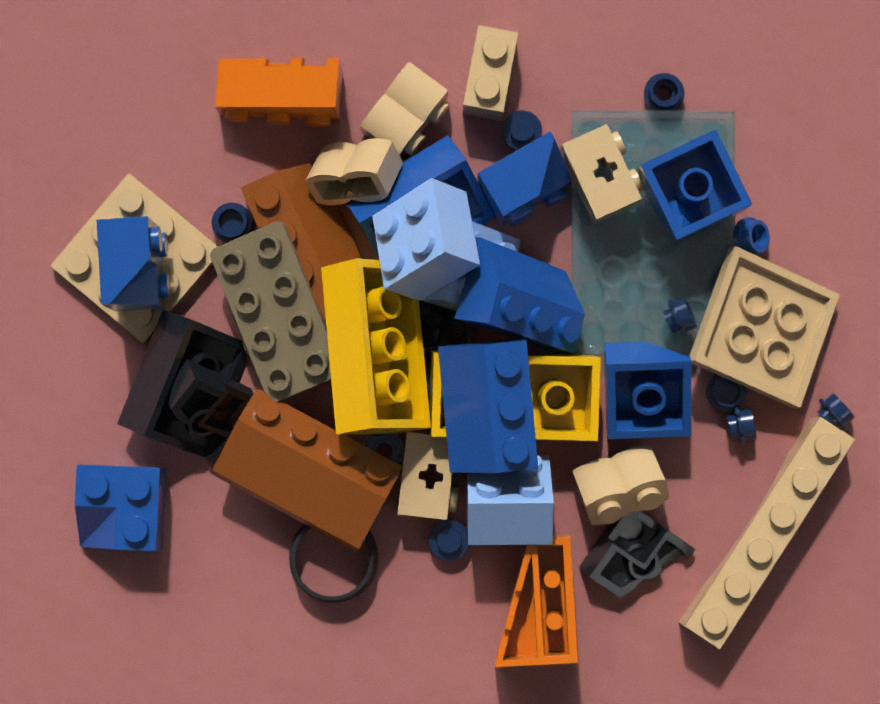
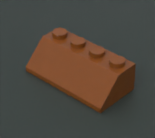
M314 162L276 171L241 187V190L259 229L273 222H282L286 225L326 324L321 267L355 258H363L339 205H323L315 201L305 182Z
M256 389L237 420L211 474L358 552L403 466L343 434L336 435V430L282 401L275 402L265 392Z

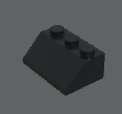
M162 310L117 424L145 437L205 457V450L196 441H193L183 422L179 421L169 406L171 390L186 360H190L237 382L247 357L242 340L192 319Z

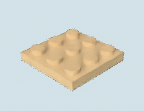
M128 173L50 266L143 344H147L152 338L162 310L174 312L211 268L213 263L210 253L218 246ZM148 216L160 227L161 232H166L168 257H162V273L169 274L170 298H164L165 308L115 312L101 305L96 220Z
M737 246L729 247L689 356L691 357V363L791 408H801L840 294Z

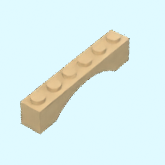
M822 417L809 419L789 450L774 482L750 522L723 561L700 588L680 619V624L713 646L721 649L855 441L854 438Z

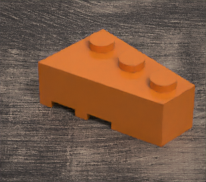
M267 58L219 59L215 108L219 115H225V120L230 122L246 123L249 122V117L266 118L265 122L272 125H289L290 119L306 120V125L309 127L328 128L330 127V122L340 123L343 83L339 58H327L326 66L304 65L305 59L290 58V64L272 63Z
M553 535L552 545L525 546L494 667L578 663L570 535Z

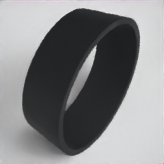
M304 524L295 534L289 551L290 570L298 586L309 596L331 603L347 601L361 594L372 582L378 567V549L371 532L369 531L364 539L369 551V566L362 582L346 594L325 596L309 589L302 582L296 570L295 553L302 536L311 529V527Z

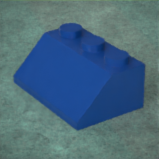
M449 136L444 137L404 161L386 198L376 202L350 200L346 203L378 259L379 254L372 216L430 178L467 192L473 222L482 225L495 217L467 159Z
M475 237L480 266L465 275L466 278L454 319L512 339L522 338L527 341V344L538 348L575 354L585 313L567 272L494 242Z
M519 338L438 346L449 471L452 473H502L538 469L527 341Z

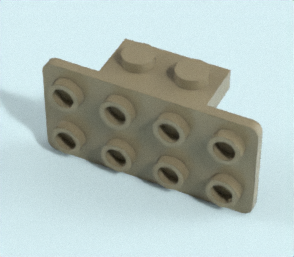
M273 222L214 248L210 253V258L226 295L228 310L238 325L243 337V347L253 362L265 394L275 402H278L331 380L326 324L286 225L282 222Z

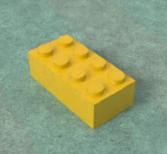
M355 258L321 267L336 435L397 434L431 428L419 301L384 289L380 260Z
M431 350L429 400L431 428H429V434L431 437H446L438 351ZM528 353L536 440L598 441L601 358L595 355Z

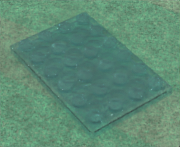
M572 110L571 140L607 124L611 133L616 131L619 133L625 145L627 154L622 157L628 170L634 168L637 171L641 164L715 129L735 167V111ZM598 164L599 168L594 174L595 177H604L608 183L613 170L611 168L604 170L601 164ZM572 182L571 283L585 313L575 354L604 355V343L645 341L683 355H690L729 247L735 246V216L676 241L654 212L643 191L640 192L642 199L638 205L593 225L574 182ZM685 297L695 316L698 327L688 331V336L686 337L680 331L672 333L665 320L663 311L669 308V299L676 301Z

